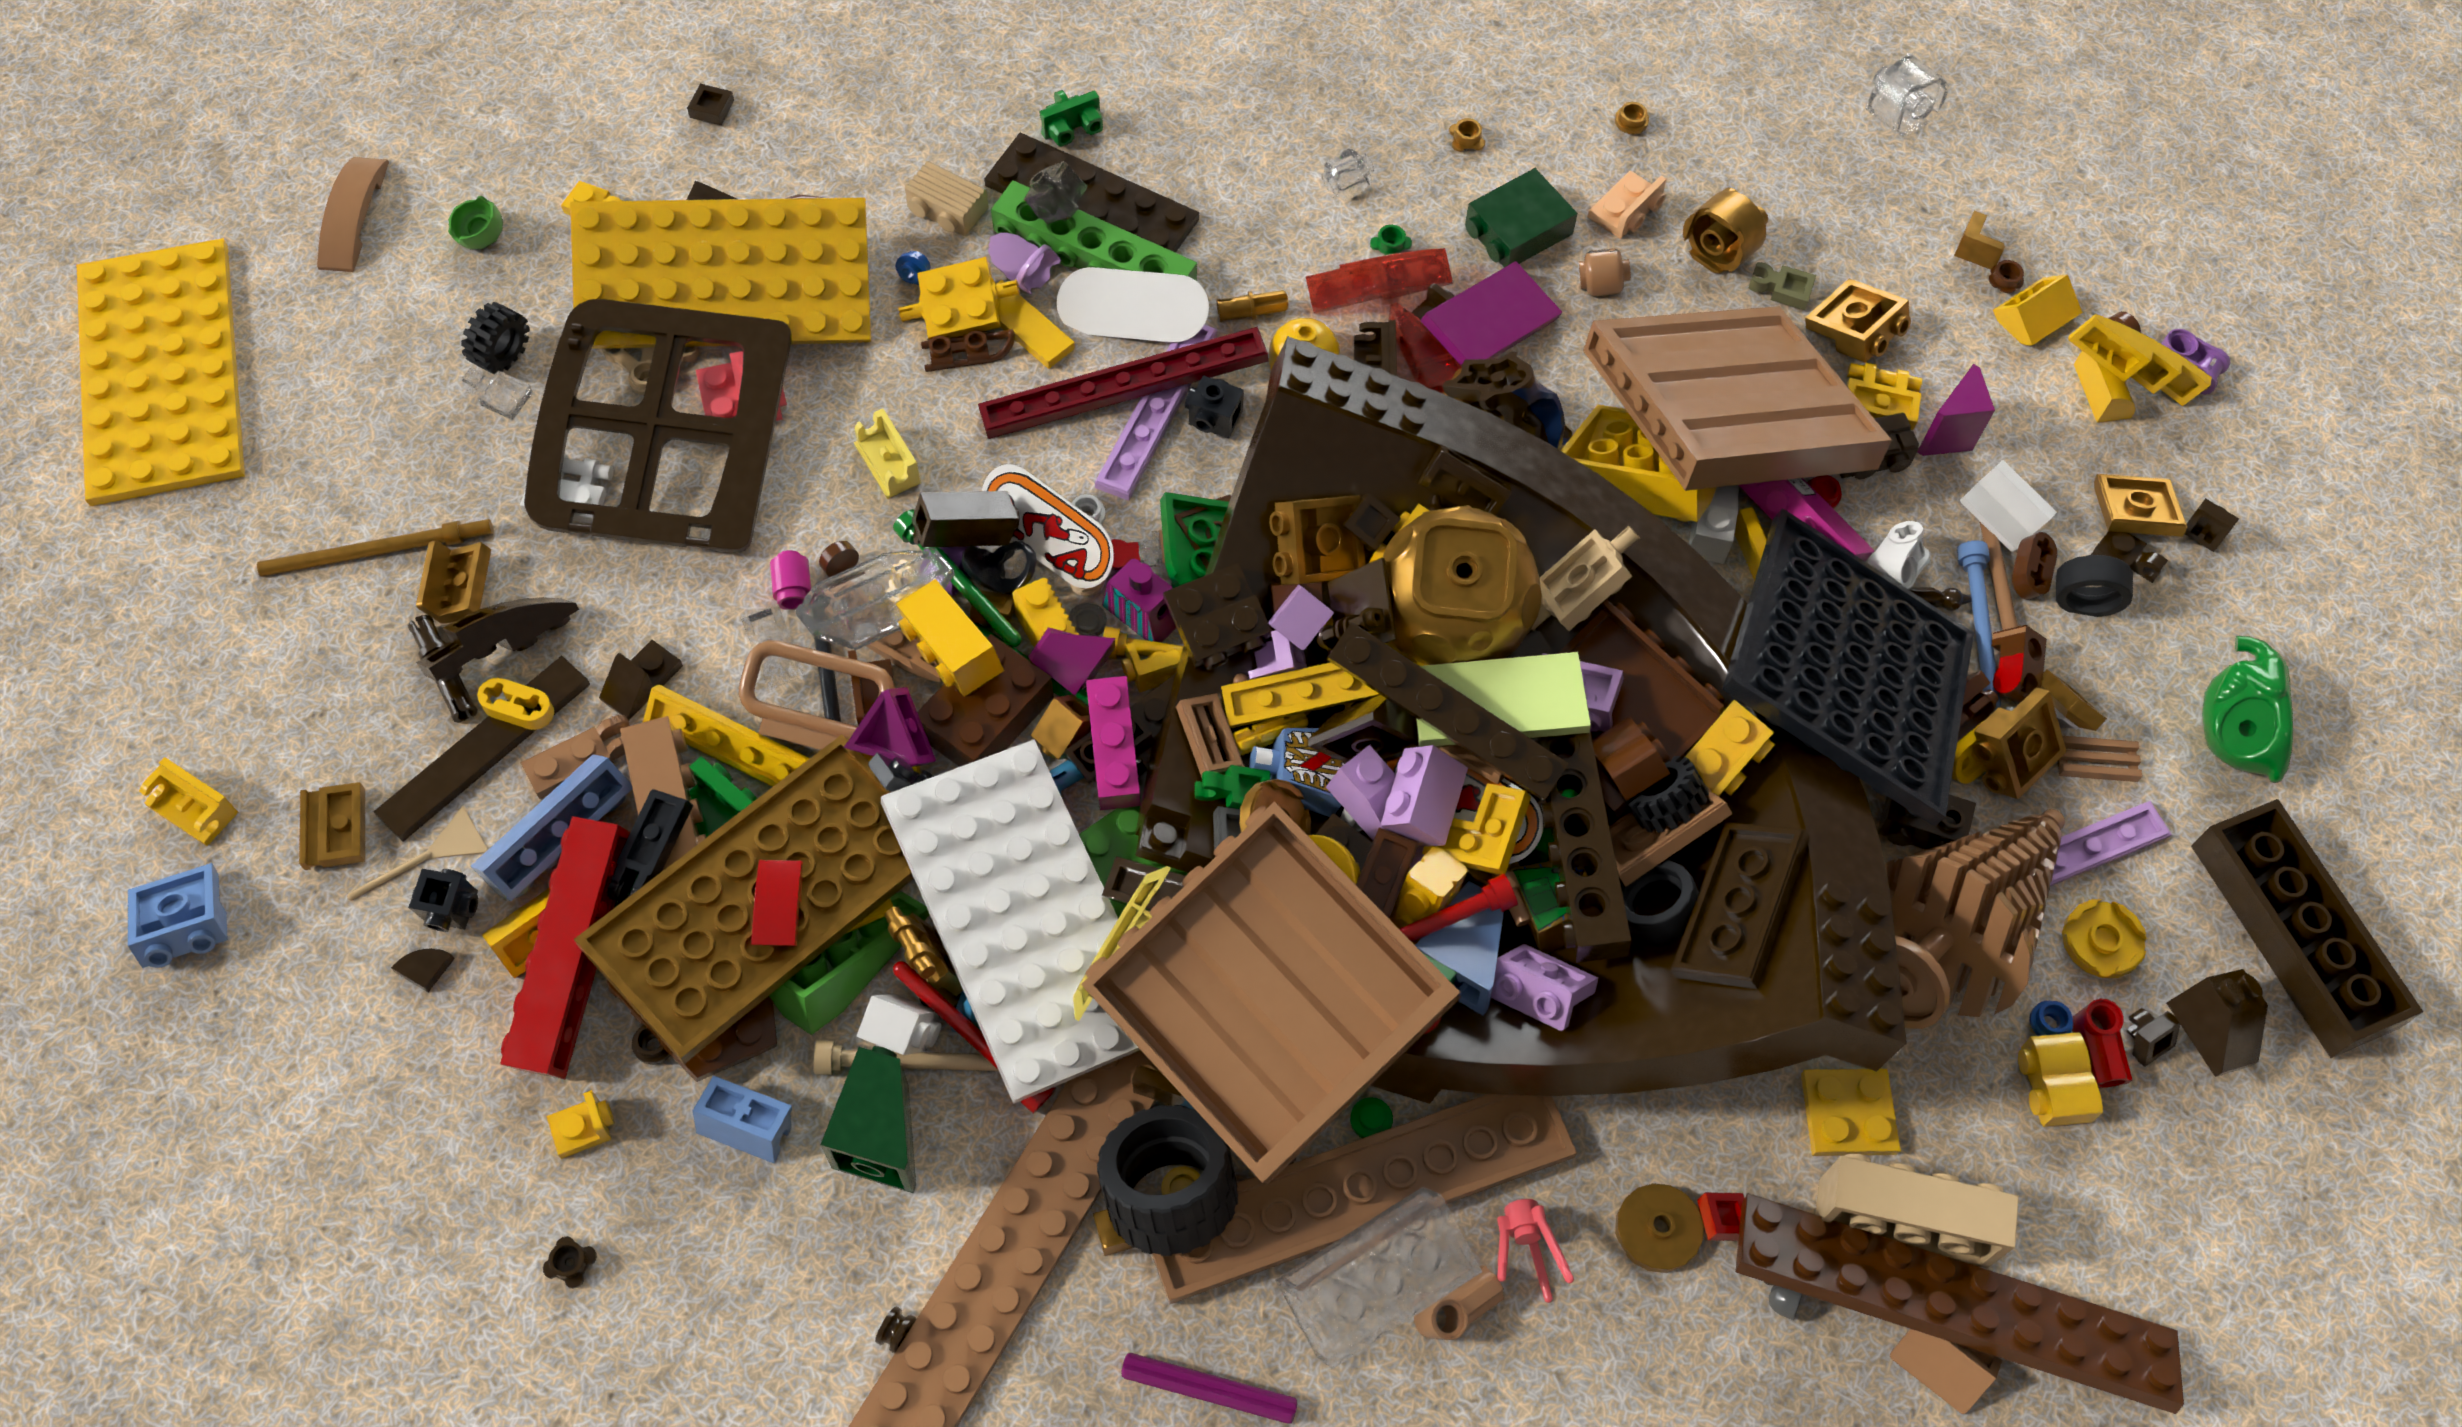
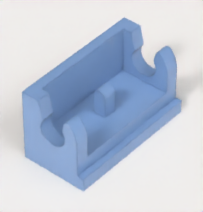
M714 1075L692 1110L697 1134L774 1164L780 1153V1139L782 1135L788 1136L791 1130L790 1113L792 1105Z

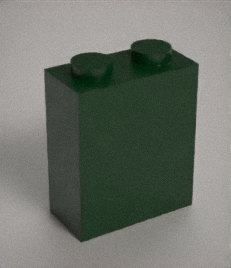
M1533 168L1468 204L1465 227L1472 238H1478L1486 247L1489 257L1494 262L1499 261L1503 267H1506L1515 261L1520 264L1573 235L1578 213L1536 168Z

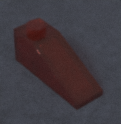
M1398 302L1390 304L1388 320H1396V342L1415 381L1443 394V384L1445 381L1451 380L1455 372L1461 369L1462 366L1418 317Z

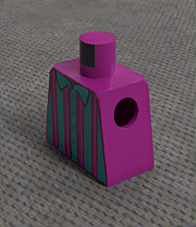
M1133 558L1108 581L1102 606L1143 639L1162 643L1176 629V625L1163 598V592L1173 589V587L1155 574L1149 565Z

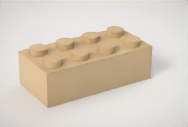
M1846 1154L1845 1156H1840L1819 1179L1815 1215L1821 1216L1825 1222L1831 1223L1834 1220L1850 1225V1228L1862 1229L1968 1264L1989 1268L2015 1248L2019 1195L2005 1193L2002 1187L1995 1184L1981 1183L1974 1186L1961 1183L1958 1177L1950 1174L1938 1173L1930 1176L1916 1173L1915 1168L1909 1165L1895 1163L1885 1166L1872 1163L1871 1159L1865 1155Z

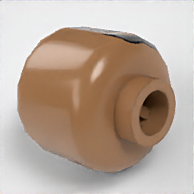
M1616 248L1589 251L1586 253L1584 261H1579L1581 289H1587L1590 296L1619 294L1623 291L1624 281L1631 280L1629 259L1622 260L1621 252Z

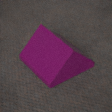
M1975 364L1971 366L1939 409L1917 453L1922 456L1973 451L1995 412L1979 366Z

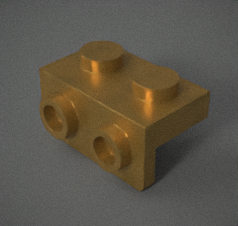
M438 540L429 542L416 607L443 624L454 622L461 617L480 610L492 549L482 542L453 550Z

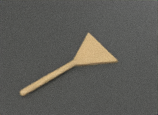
M462 806L427 851L348 893L347 899L354 900L428 859L485 853L488 849L464 806Z

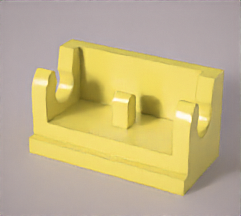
M882 408L874 412L873 420L875 423L871 428L865 429L860 421L857 422L855 425L857 441L854 442V445L886 498L889 499L921 484L916 460Z

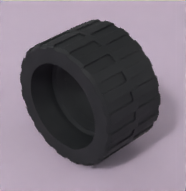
M1160 1105L1147 1110L1143 1109L1118 1123L1119 1125L1110 1131L1104 1145L1101 1146L1098 1154L1099 1162H1097V1173L1107 1211L1118 1236L1122 1237L1125 1243L1133 1248L1136 1247L1148 1254H1161V1256L1189 1253L1198 1247H1204L1211 1243L1213 1238L1219 1236L1226 1229V1225L1235 1214V1206L1238 1204V1186L1229 1146L1194 1108L1190 1109L1182 1105ZM1189 1165L1203 1171L1195 1182L1175 1193L1149 1195L1134 1190L1136 1184L1144 1176L1164 1166Z

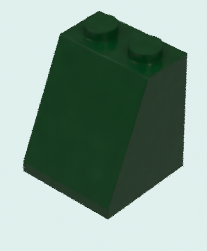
M874 1046L872 1050L858 1047L820 1145L832 1169L914 1193L916 1173L909 1084L901 1060L897 1058L896 1053L883 1047Z

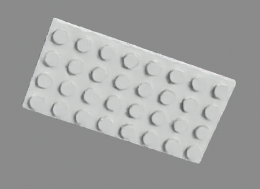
M1035 739L881 796L882 807L1013 1104L1140 1050L1094 998L1080 1021L1074 1017L1073 994L1117 922L1118 917L1109 898L1102 896L1104 887Z

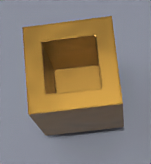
M1075 695L1055 697L1030 736L1041 744L1040 748L1046 755L1058 760L1068 758L1064 751L1091 731L1089 707Z

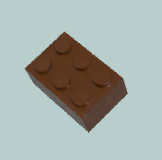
M992 634L987 639L993 645L1004 671L965 697L954 684L950 687L943 684L917 712L930 746L959 767L1006 750L1054 698L1052 677Z

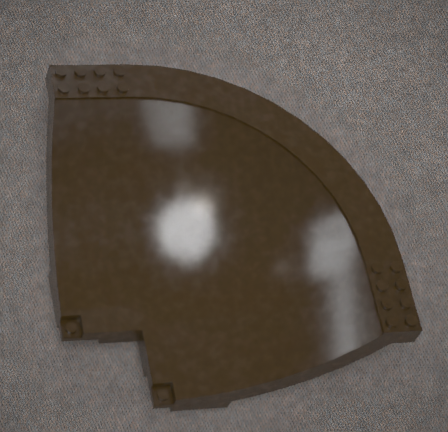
M1287 336L1271 369L1266 402L1248 447L1205 576L1239 563L1252 594L1257 596L1269 622L1271 619L1269 612L1273 611L1271 583H1281V577L1277 576L1273 569V557L1279 552L1278 537L1272 533L1269 523L1270 516L1275 511V503L1357 495L1361 497L1362 494L1370 493L1398 517L1405 511L1411 514L1418 503L1426 508L1430 505L1433 495H1438L1418 484V480L1440 444H1443L1510 484L1512 493L1496 516L1510 522L1525 537L1527 545L1534 556L1539 578L1594 529L1604 539L1611 542L1629 525L1640 537L1639 540L1621 554L1623 564L1632 577L1623 584L1618 592L1610 595L1607 600L1614 606L1618 602L1623 604L1636 619L1633 623L1642 632H1645L1647 629L1654 632L1665 644L1662 650L1672 659L1679 656L1685 660L1695 672L1692 677L1703 687L1709 683L1717 689L1725 699V702L1722 703L1725 710L1734 699L1722 688L1748 604L1694 548L1649 510L1598 473L1562 451L1486 411L1427 388L1421 383L1405 380L1389 374L1383 369L1367 366L1345 355H1338L1316 347L1310 342L1300 341ZM1440 496L1444 508L1458 507ZM1391 531L1382 543L1388 545L1396 533ZM1364 548L1365 565H1367L1375 551H1368ZM1322 581L1323 604L1331 610L1328 589L1329 581ZM1600 604L1587 619L1579 622L1570 631L1553 615L1540 624L1536 630H1540L1554 654H1557L1603 610ZM1316 635L1311 641L1320 665L1326 664L1328 661V650L1318 645ZM1185 646L1183 647L1162 726L1152 745L1135 835L1139 836L1135 856L1187 873L1197 866L1204 868L1216 857L1213 854V813L1217 806L1226 807V798L1213 801L1195 799V782H1202V777L1176 706L1180 700L1217 693L1226 716L1221 686L1234 684L1233 679L1239 673H1243L1249 678L1248 671L1257 669L1255 653L1244 655L1243 651L1228 656L1229 661L1217 668L1206 670L1205 666L1194 669ZM1344 704L1334 706V711L1336 712L1345 710ZM1741 704L1774 731L1769 740L1775 745L1759 764L1753 759L1748 762L1741 771L1747 778L1731 796L1725 791L1719 796L1727 803L1732 815L1666 860L1684 866L1692 876L1700 892L1725 822L1806 829L1810 836V841L1808 842V847L1758 989L1676 978L1670 969L1682 937L1660 945L1645 944L1631 936L1628 956L1579 963L1575 961L1573 948L1566 949L1564 945L1548 953V955L1598 977L1595 993L1573 1006L1569 1026L1566 1029L1560 1031L1491 997L1488 1010L1484 1015L1457 1001L1441 1017L1439 1024L1434 1030L1423 1034L1370 1086L1430 1104L1441 1089L1479 1094L1573 1096L1623 1094L1695 1086L1773 1071L1826 1055L1877 1072L1907 1044L1887 872L1881 841L1860 779L1854 774L1840 769L1834 761L1817 750L1809 749L1800 739L1786 730L1770 724L1764 716L1745 704ZM1207 705L1203 706L1209 723L1215 731L1216 742L1223 761L1227 762L1228 760ZM1312 711L1306 716L1309 722L1307 728H1315V724L1319 723L1321 716L1316 711ZM1249 724L1230 729L1233 734L1234 732L1244 728H1249L1250 730H1252V725L1254 724ZM1273 744L1265 746L1263 748L1272 749ZM1251 752L1240 755L1244 766L1248 768ZM1341 806L1335 814L1339 818L1342 815L1344 807ZM1606 810L1610 826L1617 820ZM1309 811L1311 817L1310 835H1315L1330 817ZM1571 827L1568 828L1566 831L1568 834L1575 837H1580L1586 834V832L1579 827H1577L1576 829ZM1532 852L1518 861L1520 866L1530 865ZM1584 866L1588 876L1594 874L1592 869ZM1669 888L1653 891L1637 905L1635 914L1653 916L1663 913L1673 907L1680 898L1682 891ZM1509 909L1504 911L1497 958L1522 944L1539 950L1529 925L1517 927Z

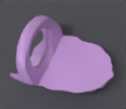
M998 233L990 236L988 252L992 263L1004 273L1007 279L1011 281L1017 279L1019 288L1028 294H1032L1031 288H1041L1050 279L1051 266L1061 262L1060 257L1048 245L1044 244L1038 248L1019 235L1011 233Z

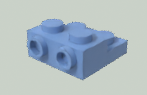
M212 863L128 890V947L142 968L148 966L162 968L169 965L175 957L190 952L197 954L208 953L213 950L215 944L228 940L227 912L220 902L219 874Z

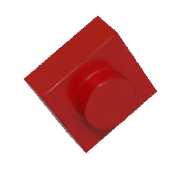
M1705 1192L1697 1199L1708 1241H1738L1741 1207L1744 1200L1743 1193Z

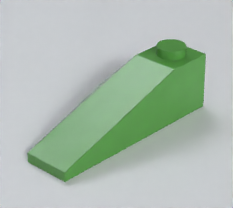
M902 891L890 897L893 907H899L903 915L909 916L913 912L924 921L930 915L927 906ZM885 916L844 934L771 993L769 997L783 1017L812 1035L844 1012L902 946L900 942H895L888 931L889 923Z

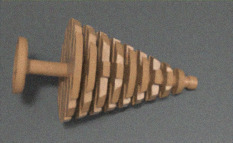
M2048 809L2041 815L2032 814L2018 821L2002 824L1999 826V829L1994 828L1982 834L1980 838V832H1976L1973 835L1964 836L1938 847L1915 852L1914 855H1908L1904 859H1898L1896 862H1894V859L1885 863L1892 902L1905 1028L1924 1029L1937 1023L1952 1004L1955 993H1960L1966 985L1970 973L1971 976L1958 1016L1980 1017L1988 1005L1990 996H1994L1997 993L2002 982H2005L1994 1015L2013 1006L2028 985L2030 968L2033 964L2034 952L2037 947L2046 908V900L2049 895L2050 883L2053 878L2054 866L2056 865L2058 850L2061 844L2062 834L2060 830L2065 825V818L2061 812L2055 809Z

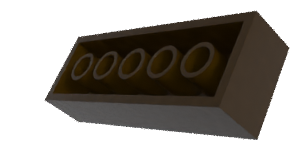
M2279 799L2210 826L2191 845L2330 1058L2396 1031L2424 1012Z

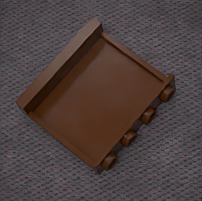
M1606 599L1601 603L1603 610L1557 654L1578 652L1579 660L1582 662L1623 670L1624 680L1612 712L1613 726L1628 717L1636 725L1643 721L1654 738L1661 742L1671 760L1674 756H1680L1683 759L1725 711L1722 704L1725 702V699L1711 684L1707 683L1703 687L1692 677L1695 674L1694 670L1685 660L1679 656L1672 659L1662 649L1665 647V644L1650 629L1642 632L1633 623L1636 620L1633 614L1623 604L1618 602L1614 606ZM1599 730L1590 732L1592 740L1604 732ZM1565 751L1554 752V754L1560 757L1561 759H1567L1571 757V755ZM1596 760L1605 809L1616 820H1619L1630 809Z

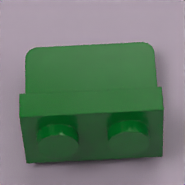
M700 756L689 766L696 781V785L690 790L691 800L698 799L703 815V822L697 823L699 835L705 834L708 837L758 799L748 788L743 787L739 790L731 783L733 781L732 776L717 762L712 766Z

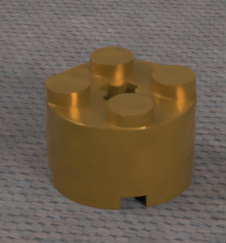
M1728 187L1711 197L1686 219L1683 226L1684 242L1687 239L1689 240L1692 247L1689 253L1692 258L1711 272L1719 274L1723 271L1732 272L1761 248L1765 242L1766 224L1769 220L1768 214L1763 208L1756 206L1749 198Z

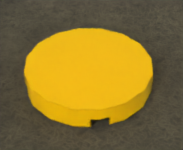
M2091 899L2079 904L2065 919L2062 930L2064 948L2072 961L2085 972L2100 978H2120L2136 969L2145 958V941L2147 940L2145 928L2138 917L2124 905L2116 902L2110 904L2108 902H2100L2102 899Z

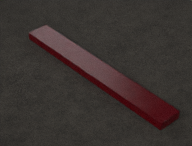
M1257 326L978 404L987 438L991 439L1201 380L1203 375L1211 378L1269 362L1268 352Z

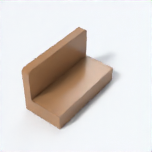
M1913 1329L1907 1331L1890 1353V1358L1961 1414H1966L1996 1380L2003 1361L1999 1357Z

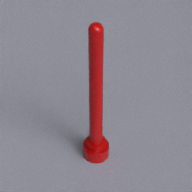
M1503 873L1487 880L1488 885L1481 888V893L1401 927L1399 930L1413 942L1489 908L1492 912L1497 909L1504 912L1517 906L1518 901L1508 878Z
M899 961L893 966L894 975L998 1069L982 1031L906 962ZM1056 1087L1024 1099L1021 1103L1034 1114L1054 1093Z

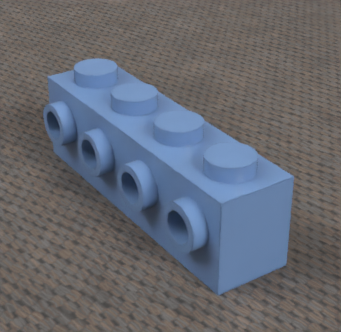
M595 754L591 755L471 865V868L499 896L509 901L522 896L533 886L534 880L543 871L559 862V854L562 852L561 839L564 831L569 828L572 816L596 821L600 820L606 813L615 810L623 803L626 798L625 795L633 789L632 784L609 758Z

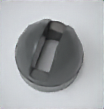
M1773 1286L1769 1294V1304L1780 1316L1794 1321L1803 1294L1779 1286Z

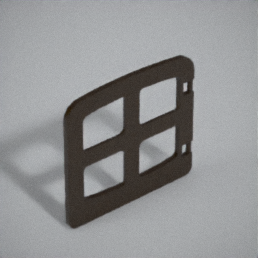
M590 299L578 304L567 317L540 405L524 498V506L530 519L540 528L554 532L583 533L596 537L679 547H699L728 553H741L750 546L753 538L792 342V333L789 326L779 320L606 299ZM615 331L648 335L656 338L644 398L640 404L624 406L577 399V393L596 336L600 332ZM690 341L738 346L744 350L743 373L735 417L723 418L682 413L673 409L672 403L686 343ZM581 428L622 433L633 437L634 443L621 502L617 507L571 502L560 498L561 472L567 437L571 429ZM671 440L722 445L729 448L721 482L711 511L703 517L650 511L662 449ZM574 513L594 515L592 525L572 523ZM691 527L711 529L710 538L689 537Z

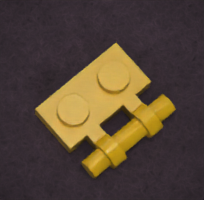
M1866 362L1864 365L1850 363L1847 370V377L1850 378L1846 386L1871 416L1878 418L1905 413L1911 425L1910 430H1914L1919 416L1921 393L1919 391L1922 385V378L1911 376L1909 371L1897 369L1896 372L1878 369L1877 364Z

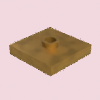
M2109 474L2096 475L2094 489L2108 531L2176 537L2184 536L2187 524L2170 479Z

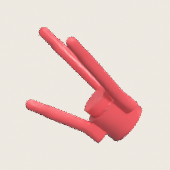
M1533 1199L1513 1201L1505 1206V1216L1497 1218L1500 1232L1497 1278L1500 1282L1506 1280L1510 1235L1515 1239V1243L1519 1245L1529 1244L1544 1300L1550 1303L1553 1297L1538 1243L1541 1239V1232L1565 1281L1572 1283L1574 1277L1546 1220L1544 1206L1538 1205V1202Z

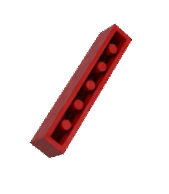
M572 816L569 828L563 833L561 839L562 852L558 866L550 877V893L547 904L538 918V935L534 948L526 959V976L522 990L516 995L514 1000L513 1021L509 1033L505 1035L502 1041L501 1065L525 1072L566 1079L597 967L581 951L574 939L614 909L616 901L607 897V888L617 867L616 861L630 834V831L618 824Z

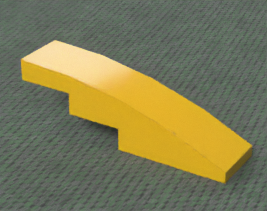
M2098 314L2093 315L2068 337L2071 343L2123 382L2131 377L2152 394L2161 390L2181 406L2187 404L2211 385L2212 377L2183 356L2124 324Z

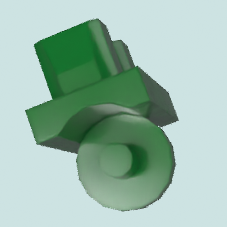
M1059 90L1054 93L1055 103L1039 111L1042 122L1041 134L1045 140L1052 138L1059 147L1070 144L1075 139L1073 129L1080 126L1090 135L1103 130L1100 97L1095 90L1069 98L1063 90Z

